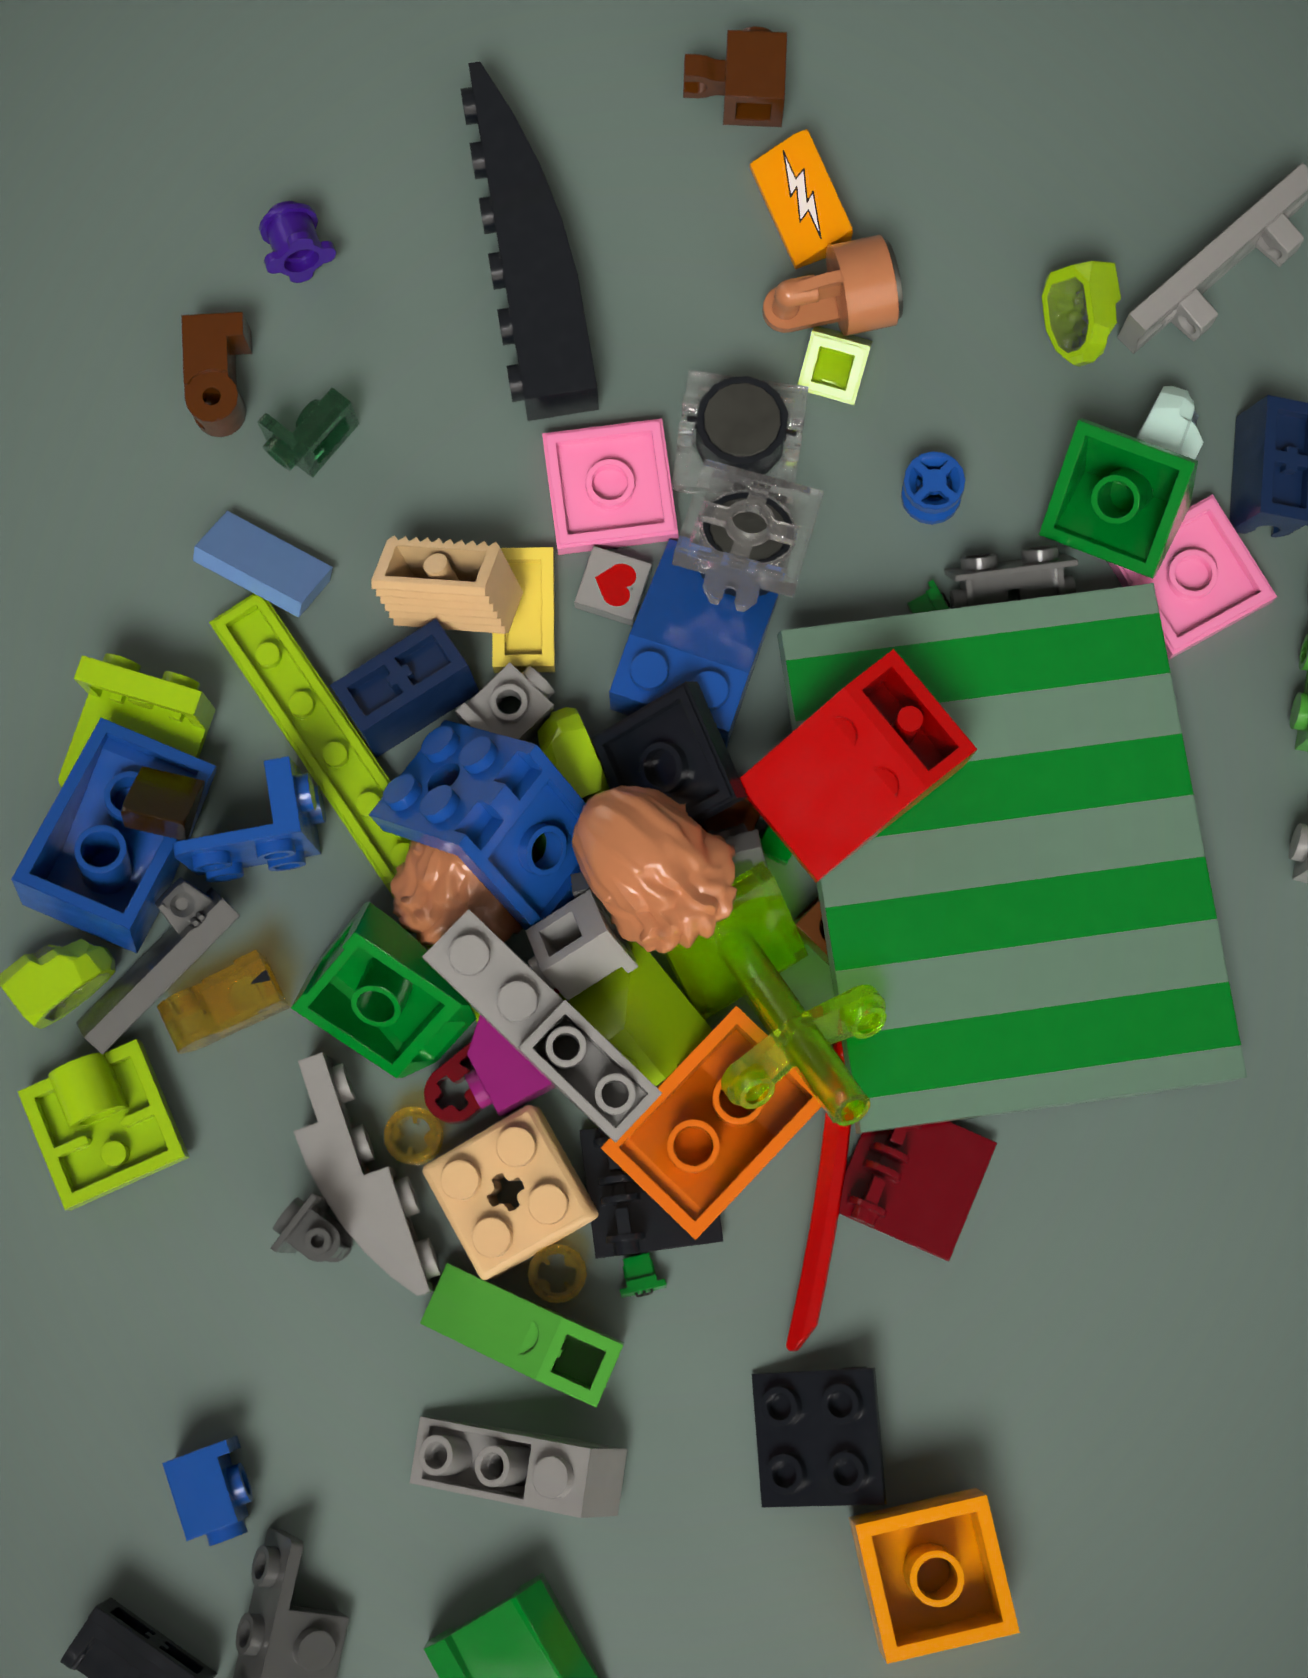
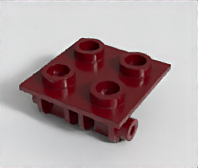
M949 1121L862 1133L845 1172L839 1214L949 1262L997 1142Z

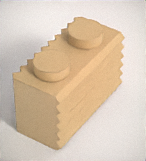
M394 535L386 541L371 579V589H376V596L380 597V604H385V611H389V618H393L395 626L423 627L432 620L437 619L442 628L447 630L506 634L510 631L523 594L497 542L488 546L485 541L476 545L474 540L465 545L462 539L454 544L451 539L442 543L440 538L431 542L428 537L420 542L417 537L409 541L406 536L398 540Z

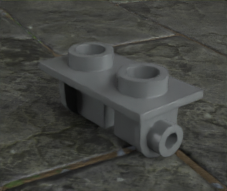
M1057 545L1021 549L1022 559L998 562L997 553L963 556L960 558L961 567L944 569L947 577L955 582L960 581V589L950 591L951 609L1008 602V590L1017 589L1018 600L1076 593L1074 576L1064 575L1063 568L1078 566V559L1065 553L1059 554Z
M311 1194L304 1202L298 1197L294 1199L278 1218L273 1230L280 1236L270 1249L279 1253H296L299 1251L305 1257L315 1262H339L345 1259L351 1252L353 1239L341 1223L327 1213L330 1207L323 1196Z

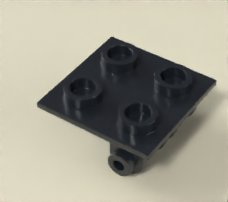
M599 1127L579 1130L587 1192L598 1210V1217L591 1222L596 1259L723 1242L720 1215L695 1240L601 1149L603 1144L610 1138Z
M857 1366L834 1370L752 1374L762 1508L887 1504L875 1367Z

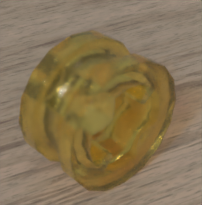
M405 1107L395 1112L387 1121L384 1129V1143L388 1152L397 1161L410 1166L423 1165L432 1161L440 1152L444 1142L443 1128L439 1120L431 1112L420 1107ZM409 1119H413V1123L419 1126L421 1119L425 1120L431 1129L424 1136L428 1147L418 1154H415V1149L412 1147L408 1148L406 1154L398 1145V1142L404 1137V1132L400 1126Z
M561 1244L549 1245L539 1250L532 1258L528 1270L529 1283L535 1294L543 1300L553 1303L566 1302L577 1296L584 1287L587 1277L586 1264L580 1253L570 1246ZM556 1254L564 1255L566 1266L576 1268L575 1282L572 1285L566 1281L564 1284L568 1290L561 1293L551 1292L550 1281L540 1279L539 1276L541 1264L544 1262L546 1265H551L548 1257Z

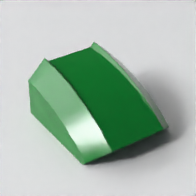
M371 902L363 904L332 944L326 948L307 976L291 1009L395 1078H404L436 1063L477 1019L469 1003L422 958L427 950L418 940Z
M544 1573L524 1583L514 1594L454 1630L450 1627L430 1639L423 1648L439 1678H600Z

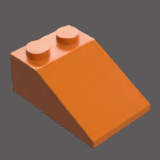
M735 1006L658 1087L662 1092L658 1099L616 1143L609 1138L601 1149L696 1240L827 1102L831 1095L738 1006Z

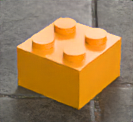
M972 1488L849 1517L879 1652L887 1664L1020 1633L993 1518L985 1493L977 1488Z

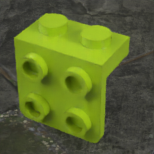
M106 653L103 661L82 655L74 680L88 693L59 774L58 781L60 786L64 785L100 718L109 720L199 758L216 710L205 694L199 691L200 683L192 678L170 671H165L162 679L140 673L141 665L115 654Z

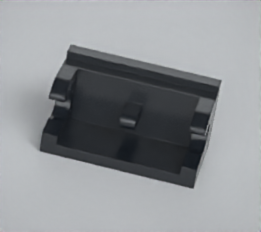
M111 1597L93 1609L88 1620L60 1661L70 1670L73 1669L75 1671L77 1669L88 1678H215L218 1674Z

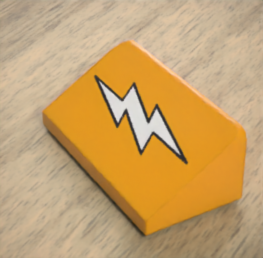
M807 129L793 134L750 163L749 168L795 270L825 259L828 245L852 240L853 229Z

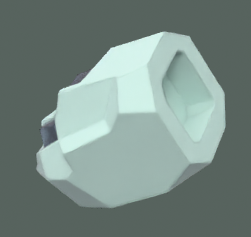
M1163 386L1136 438L1196 459L1204 442L1196 427L1199 415L1194 409V401L1191 399L1189 392L1175 386Z

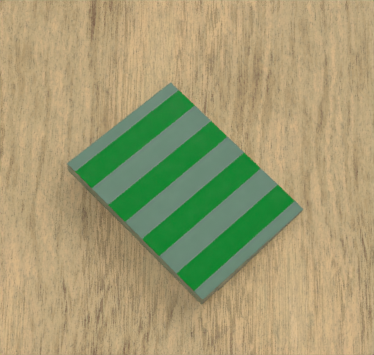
M1154 583L781 630L777 634L792 732L842 688L894 649L977 748V751L963 768L817 882L856 1134L1154 1094L1167 1090L1226 1083L1247 1077Z

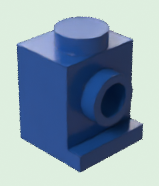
M237 1435L162 1463L186 1541L206 1534L209 1546L248 1532L244 1518L249 1516L246 1503L253 1501L252 1489L243 1465L241 1463L233 1465L229 1454L241 1448Z

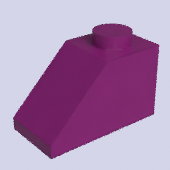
M481 1015L479 1016L467 1053L474 1070L464 1074V1077L481 1109L493 1104L501 1117L556 1088Z

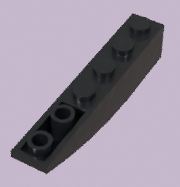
M481 62L468 63L472 87L461 88L460 90L466 125L478 124L481 141L469 143L475 180L487 178L490 196L479 198L484 234L496 233L499 252L488 253L493 289L505 288L508 308L497 309L503 346L515 344L518 364L507 365L512 402L524 400L528 421L599 410L597 382L578 273L561 215L541 165L511 108Z

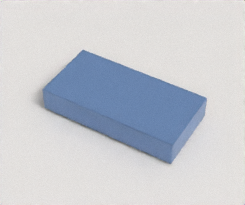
M226 511L194 546V562L298 618L330 582L333 568L229 511Z

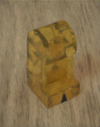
M258 950L233 960V965L201 980L202 983L175 993L157 1006L178 1054L203 1048L290 1008L267 958Z

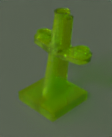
M761 862L735 878L732 886L737 889L736 900L733 902V911L728 918L716 923L714 934L707 939L698 935L690 948H685L678 943L672 951L665 953V956L685 996L704 1020L744 997L770 1034L732 1063L724 1072L721 1079V1088L731 1103L742 1106L745 1109H755L764 1105L773 1096L775 1084L794 1067L833 1123L841 1126L852 1125L866 1115L870 1108V1099L831 1044L853 1036L858 1039H866L879 1032L887 1018L885 1000L875 987L866 984L853 987L807 1011L780 973L807 957L808 953L797 928L794 926L795 923L775 877L764 863Z

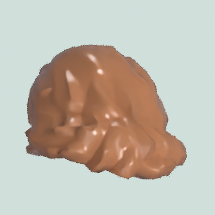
M621 785L595 794L583 806L578 821L574 826L572 848L586 882L606 910L611 913V924L616 925L621 938L630 942H637L647 952L656 950L659 953L665 954L672 951L678 943L685 948H690L698 935L708 939L714 934L716 923L730 916L737 889L732 886L735 880V865L732 860L736 856L734 846L727 844L720 835L706 832L701 825L688 816L685 804L677 803L656 789Z
M411 840L406 860L396 868L397 873L392 879L390 886L394 896L393 913L399 917L398 921L406 931L416 933V940L421 945H434L468 909L503 942H506L513 933L518 934L523 929L457 855Z

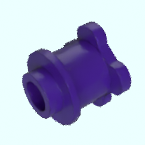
M284 201L274 205L260 221L259 231L262 239L270 244L273 250L264 258V263L269 273H281L289 276L290 281L293 283H302L311 279L313 272L322 264L331 262L336 257V250L331 241H319L315 230L318 218L312 207L294 201Z

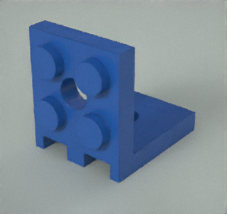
M444 720L438 728L426 736L421 745V750L402 774L387 785L382 799L369 814L383 831L457 855L524 930H527L574 900L571 874L579 873L581 870L572 848L574 826L586 803L537 744ZM544 833L546 849L542 858L534 863L532 860V847L536 839Z

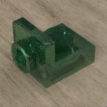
M331 388L321 400L315 399L302 410L296 421V429L293 432L289 431L267 413L257 422L267 441L263 445L264 450L285 469L291 471L297 465L312 478L359 425L351 401L334 388Z

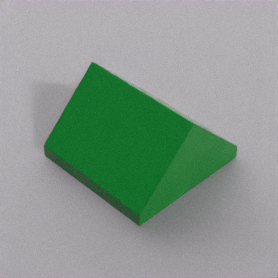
M1080 418L1077 421L1039 535L1153 579L1190 508L1198 461Z

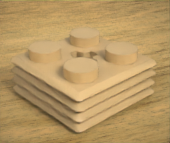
M524 1106L426 1164L422 1170L482 1280L497 1278L598 1217L597 1208L542 1110L537 1106ZM503 1177L508 1181L521 1180L524 1189L517 1194V1200L520 1205L516 1209L510 1203L500 1204L497 1194L502 1190L500 1181Z

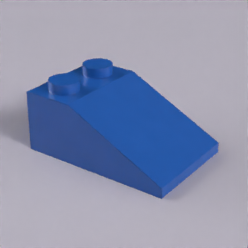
M669 539L633 624L609 691L610 710L629 716L682 683L695 681L698 682L727 748L785 576L779 586L766 595L753 598H739L715 590L702 578L696 565L697 548Z
M100 718L11 880L22 905L134 953H138L160 911L155 902L172 885L180 861L174 857L173 843L181 840L125 827L121 816L124 800L142 766L204 780L205 786L188 838L190 839L217 769L211 763L109 720Z

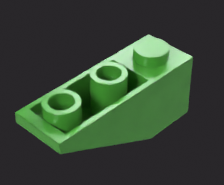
M449 1263L446 1264L420 1324L499 1363L596 1408L625 1343L494 1283L482 1280L480 1277Z

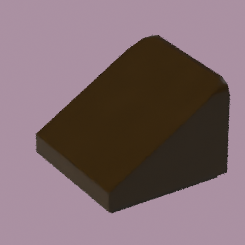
M142 766L121 809L124 826L178 840H187L202 796L205 781Z

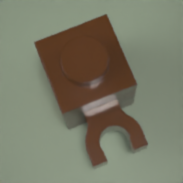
M759 26L747 27L743 30H728L726 60L714 59L700 54H685L683 98L699 99L714 95L724 96L723 125L782 127L785 101L787 32H772L767 28Z

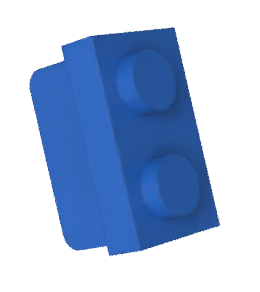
M290 756L264 761L273 824L177 841L173 843L174 857L196 875H205L207 882H226L243 877V868L268 864V870L270 871L291 870L306 865L305 857L321 854L317 824L326 822L322 792L319 785L313 786L310 773H302Z

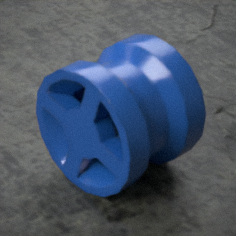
M932 451L923 453L911 461L905 471L901 492L903 507L910 517L920 523L933 525L943 523L955 514L960 506L965 486L963 468L957 460L946 453ZM939 494L943 497L942 500L939 497L926 499L929 495Z

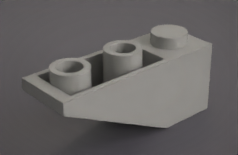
M420 1417L410 1483L578 1518L618 1516L627 1449L566 1437L432 1417Z

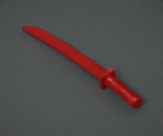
M837 1009L834 1018L835 1033L833 1034L832 1048L834 1052L832 1053L831 1062L832 1079H820V1085L831 1097L827 1100L820 1165L810 1229L786 1342L787 1349L793 1352L798 1351L818 1325L836 1235L847 1164L853 1110Z

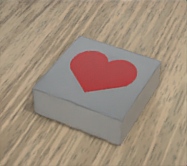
M593 546L574 601L575 608L633 626L652 571V564Z

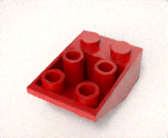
M893 649L842 688L742 775L740 780L748 796L747 799L817 883L963 768L977 751V748Z

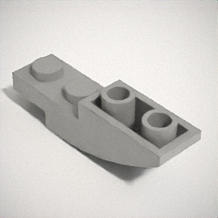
M469 909L422 956L473 1009L615 1143L662 1094L576 1009L552 990Z
M323 1052L299 1060L298 1063L318 1122L293 1132L305 1163L322 1196L326 1199L327 1204L341 1225L355 1242L390 1277L417 1296H424L434 1292L435 1287L432 1278L441 1275V1269L430 1238L418 1240L411 1219L412 1215L420 1213L413 1185L409 1176L398 1179L395 1169L391 1167H385L369 1173L366 1163L376 1160L375 1153L364 1124L353 1126L346 1102L354 1100L355 1094L344 1064L341 1063L333 1066L331 1058Z

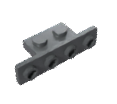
M269 1528L264 1545H261L255 1553L251 1572L254 1589L249 1611L241 1617L237 1628L236 1648L239 1654L233 1678H336L349 1617L339 1611L290 1605L303 1551V1541L284 1530Z

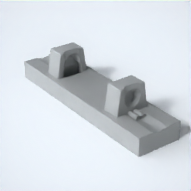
M1304 163L1300 164L1130 312L1117 338L1135 354L1171 322L1194 342L1213 325L1218 316L1216 310L1202 294L1252 250L1257 248L1278 267L1298 251L1304 241V237L1290 222L1289 218L1301 209L1308 199V167Z

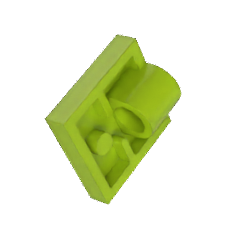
M138 1039L105 1052L103 1055L98 1052L67 1062L52 1070L48 1074L49 1078L17 1091L65 1210L72 1211L190 1158L142 1041Z

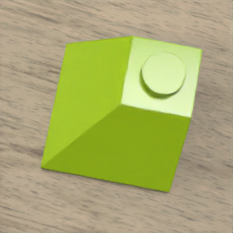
M628 941L639 967L630 973H627L623 967H620L567 1002L654 1086H657L688 1057L713 1029L652 954L647 952L637 942ZM559 992L558 995H559L563 1000H566V999L563 997V995Z

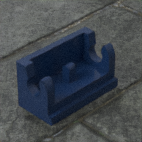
M1267 395L1236 417L1229 521L1237 533L1246 534L1260 526H1272L1271 537H1282L1293 533L1305 525L1308 526V403Z
M437 619L432 620L330 685L349 718L356 725L376 758L471 699L479 692L468 664Z

